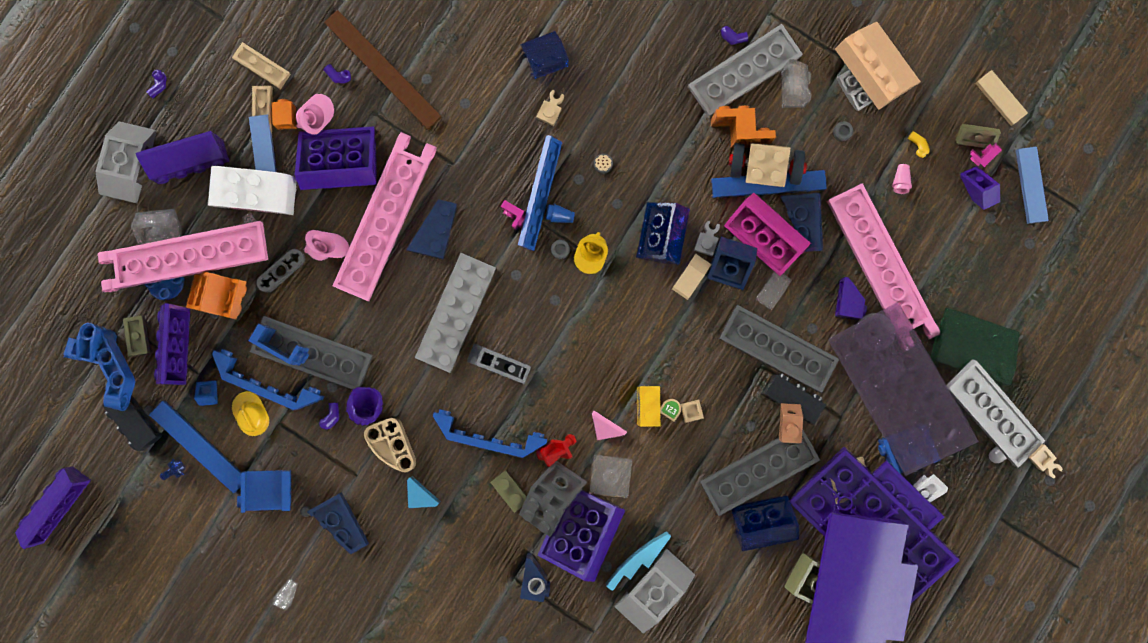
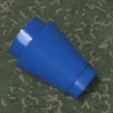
M549 204L546 219L550 220V222L573 223L575 212L556 204Z

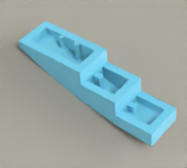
M666 531L635 551L612 574L606 582V587L613 591L624 575L631 580L641 564L649 568L671 535Z

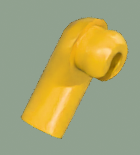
M912 131L907 139L918 146L919 149L916 151V155L924 158L930 151L925 138Z

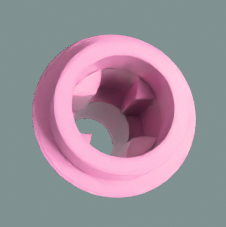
M907 164L898 165L892 185L895 193L906 194L912 188L910 166Z

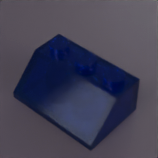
M647 202L636 258L664 264H680L690 209L678 203Z
M787 495L742 504L731 509L742 552L799 540V524Z

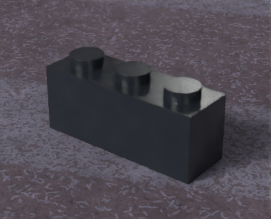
M781 373L779 375H772L761 394L780 406L781 403L801 404L803 420L815 425L826 406L822 402L823 399L814 393L812 395L806 393V388L796 383V385H793L789 382L790 378Z
M131 395L129 406L124 411L104 407L105 414L108 418L114 420L117 424V430L129 440L128 444L132 449L137 451L146 450L163 437L162 433L133 395Z

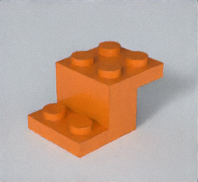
M722 106L716 109L711 118V127L730 126L731 148H734L735 143L745 144V148H750L751 143L770 145L776 138L775 130L760 128L756 131L755 108H749V106H739L736 109Z
M208 272L195 274L186 308L237 320V316L240 315L242 309V297L245 296L247 290L246 281Z

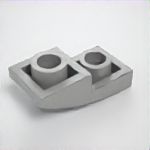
M850 70L836 77L843 92L856 111L872 103V100Z

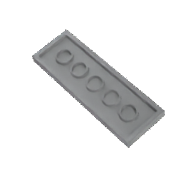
M781 24L688 84V88L707 116L710 117L715 113L716 109L727 106L802 57L803 54Z
M460 253L416 353V359L451 373L495 273V267Z
M972 359L945 386L1015 467L1019 468L1045 442L1043 437L976 360Z

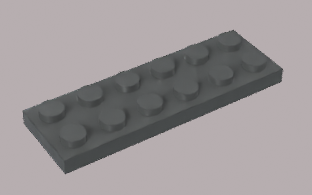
M739 305L735 306L719 337L720 340L819 393L823 392L839 361V358Z
M263 316L261 324L276 330L269 342L270 345L288 355H291L296 345L309 348L307 352L309 356L304 364L301 363L298 366L286 363L255 344L251 347V353L350 389L362 386L373 355Z
M802 428V443H783L778 437L699 482L717 515L720 516L820 461Z

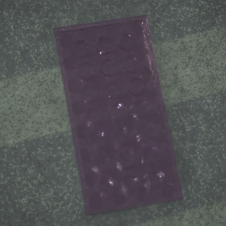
M899 302L828 339L884 439H887L890 449L905 476L979 442Z

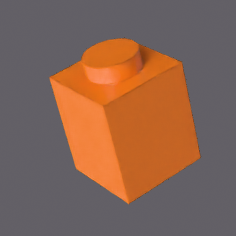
M280 99L278 102H272L273 126L278 130L297 129L296 106L290 100Z

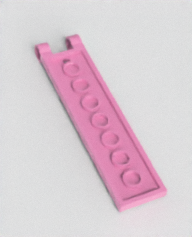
M402 132L396 140L333 284V287L366 301H369L437 149V147L427 143L421 157L410 154L405 150L409 145L411 136ZM412 160V163L407 164V161Z
M863 183L829 199L827 202L885 315L894 324L895 334L901 349L906 352L914 348V342L908 331L920 325H923L924 333L929 339L940 335L938 326L934 322ZM910 318L913 320L912 324L908 321Z
M261 221L98 253L99 264L114 263L115 279L101 281L102 292H115L123 288L268 260L264 227Z

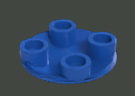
M184 277L148 283L145 286L155 298L170 300L181 292L184 286Z

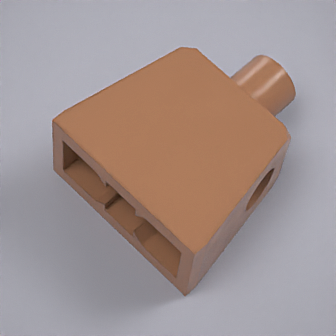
M781 403L779 440L783 443H802L803 413L801 404Z

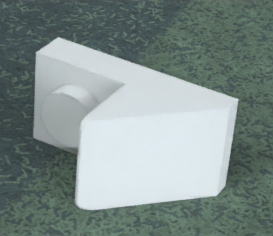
M934 474L929 478L925 475L921 476L913 485L929 502L945 494L948 490V487Z

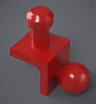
M568 434L564 441L552 439L548 444L537 449V458L545 461L547 467L553 465L559 458L571 459L572 455L568 447L576 443V437Z

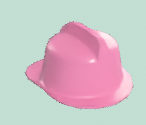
M323 94L312 96L298 109L296 113V127L310 134H318L333 117L334 106L331 99Z
M311 230L305 236L306 247L304 251L316 260L322 261L329 257L342 258L346 256L349 250L348 242L338 234Z

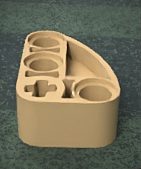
M389 418L366 428L364 438L372 452L381 461L401 472H409L414 469L416 458L403 424L398 418ZM391 421L392 424L396 423L397 427L394 428V432L393 430H389V426H391ZM373 428L379 432L377 439H373L370 436ZM398 439L404 443L402 450H398L395 447V442ZM405 457L411 461L409 468H405L402 465V460Z

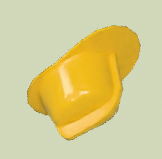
M600 232L589 234L581 239L578 244L574 262L576 267L584 273H597L605 263L608 248L605 239L600 236Z
M245 391L235 397L232 403V411L240 429L249 436H257L265 432L269 426V416L259 396Z

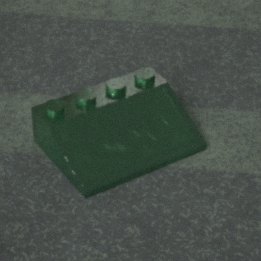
M945 308L939 327L940 335L936 337L929 362L960 372L973 359L982 366L997 385L1011 386L1017 366L1019 332L950 308Z

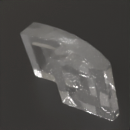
M773 272L755 299L772 310L792 280L784 274L779 276L776 272Z

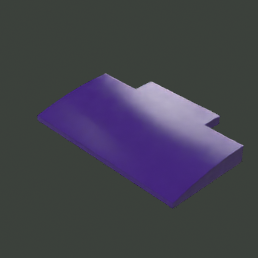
M844 446L789 501L824 537L826 536L830 513L900 520L908 524L902 561L913 562L918 565L911 603L960 561L958 556L931 530L944 518V515L887 460L872 473ZM831 479L835 482L837 492L833 489ZM843 498H848V499H850V500H847V501H845V502H843V503H839L840 500L843 499Z
M839 513L829 514L805 643H886V640L904 641L918 569L916 563L902 561L908 524L900 520Z

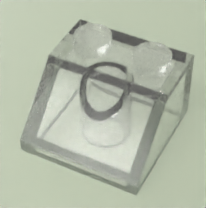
M789 59L781 71L782 108H804L811 101V90H808L811 72H808V65L794 59Z
M175 209L138 212L135 214L131 224L138 245L181 237V226Z

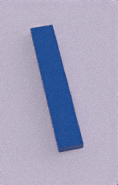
M546 135L518 242V246L532 251L535 250L562 142L553 136Z
M825 170L806 171V174L802 175L800 185L790 184V174L787 173L785 187L746 183V176L711 179L713 198L750 196L753 193L764 195L827 189Z
M162 401L150 413V416L232 493H236L239 490L237 478L241 476V471L166 401Z

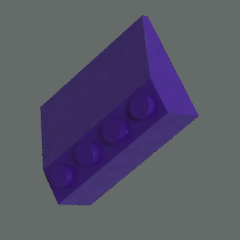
M360 127L321 130L318 134H310L306 131L299 132L295 177L300 190L377 185L375 128Z
M165 303L160 306V311L157 315L159 330L156 334L158 349L155 352L157 369H155L154 378L156 384L186 385L190 308Z
M581 490L565 509L551 537L546 535L537 556L584 581L595 582L625 509Z

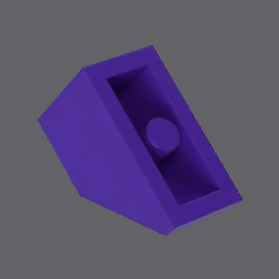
M978 166L960 174L972 201L983 210L1000 202V184Z
M844 277L840 279L835 317L854 320L863 319L867 311L864 297L850 278Z

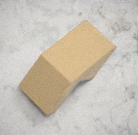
M695 254L672 290L688 300L711 264Z

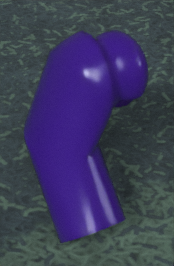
M729 26L721 29L722 38L731 45L748 41L747 32L736 34Z
M331 64L324 68L325 73L334 83H348L351 80V73L348 70L337 72Z
M160 70L153 71L152 76L155 85L146 91L151 98H155L166 88V75Z
M328 403L329 414L319 422V426L322 429L328 430L339 421L338 403Z

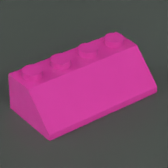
M755 193L751 194L740 205L724 225L743 244L756 247L757 256L779 276L811 244Z

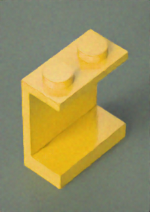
M660 386L637 387L638 426H660Z

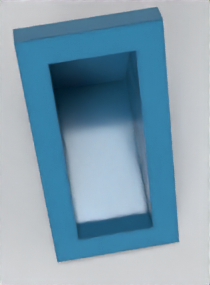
M413 476L409 477L407 480L408 508L436 507L441 502Z

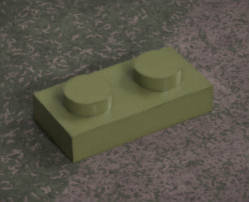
M962 124L956 138V143L986 148L989 144L993 146L997 143L1001 132L1000 129Z
M145 316L123 318L128 357L150 354Z
M507 470L490 482L514 513L523 506L527 496Z

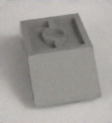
M119 121L105 135L95 171L100 195L138 203L142 185L136 181L141 164L135 153L143 151L145 148H153L156 130Z
M667 548L653 562L654 566L630 593L626 592L614 606L642 633H645L659 623L683 596L695 576Z

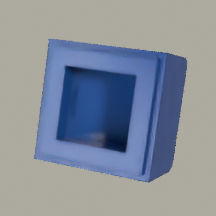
M216 381L196 382L194 399L199 406L218 403Z

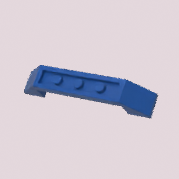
M221 349V351L214 350L212 353L222 380L292 410H299L319 402L325 397L320 394L321 391L310 386L309 389H302L296 401L297 397L288 393L284 396L278 393L279 389L268 386L266 388L261 386L262 382L250 378L249 381L243 378L244 374L233 370L237 358L232 356V352Z
M439 409V413H433V417L444 436L450 441L521 458L547 443V438H544L545 434L533 432V435H528L525 449H522V445L511 442L510 445H505L503 440L492 438V441L485 440V436L473 433V437L465 435L466 431L454 429V432H451L455 416H450L451 412Z

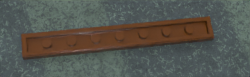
M339 10L335 11L324 22L427 130L442 118Z

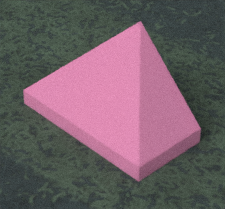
M592 412L597 440L623 436L627 433V431L599 413Z

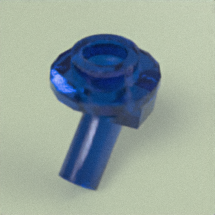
M172 459L167 464L169 469L162 472L160 478L166 480L172 475L178 478L185 475L184 470L186 467L181 460L176 461Z

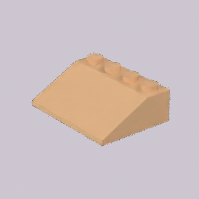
M878 22L859 29L845 38L835 48L878 110L921 82Z

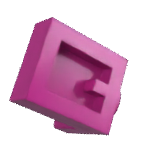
M997 143L993 146L989 144L982 151V156L972 150L970 152V155H972L970 159L977 166L982 164L985 167L1002 151V148Z
M504 200L501 205L502 210H504L503 214L511 219L516 217L512 224L513 229L521 228L525 219V211Z

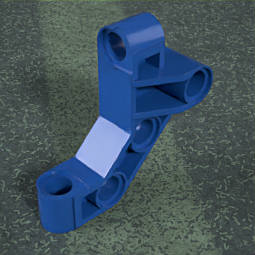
M85 323L81 326L77 339L68 338L63 355L66 358L99 364L108 381L103 400L104 407L124 411L129 406L135 386V378L116 343V333L92 323Z

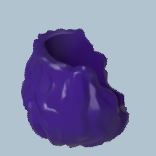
M356 387L353 389L347 400L346 412L350 419L357 425L361 424L362 426L375 422L383 409L381 393L375 388L372 389L370 387Z

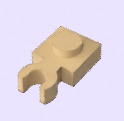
M555 90L550 92V102L544 100L537 115L538 120L552 126L555 125L561 112V107L557 105L561 104L564 100V94H561L559 99L553 97Z
M1044 444L1029 457L1031 462L1039 470H1045L1046 475L1055 478V475L1052 473L1054 468L1059 471L1063 470L1060 465L1054 463L1057 458Z

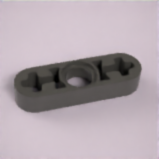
M297 249L288 251L257 279V287L261 291L272 292L304 264V253ZM293 254L300 255L298 256V262L293 261L290 263L293 260ZM285 261L290 263V265L292 266L291 269L288 264L284 263ZM281 265L285 266L286 273L283 276H278L276 269ZM271 273L275 278L278 279L277 281L272 279L269 282L270 287H263V285L265 284L263 281L265 279L270 280L272 278V276H270Z

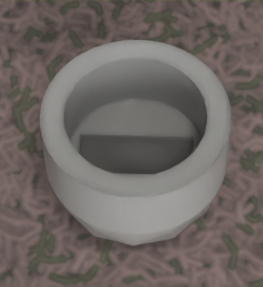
M997 446L989 453V458L994 463H1001L1007 459Z
M533 578L528 583V589L532 594H541L545 589V583L541 578ZM540 581V582H541V585L539 586V588L537 589V591H535L534 588L537 586L538 582Z

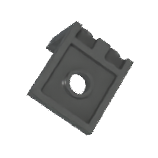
M556 461L531 486L519 515L537 527L541 532L551 537L565 509L585 487L587 481ZM556 482H561L564 484V487L559 486Z

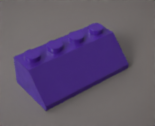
M212 131L135 153L148 178L157 184L167 183L169 179L175 177L177 179L187 177V174L192 172L201 173L211 166L222 167L224 163L229 162L224 140Z
M74 467L62 468L56 473V479L44 489V495L31 506L32 511L18 524L19 528L15 533L23 549L43 544L91 481L88 477Z

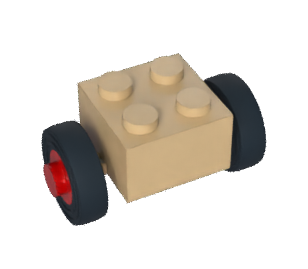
M735 143L734 152L729 157L728 165L732 166L730 175L733 178H740L745 163L748 166L746 183L785 187L787 170L789 168L790 184L800 185L802 175L806 174L805 151L795 150L789 165L790 147L751 143L749 158L746 160L744 153L745 144Z

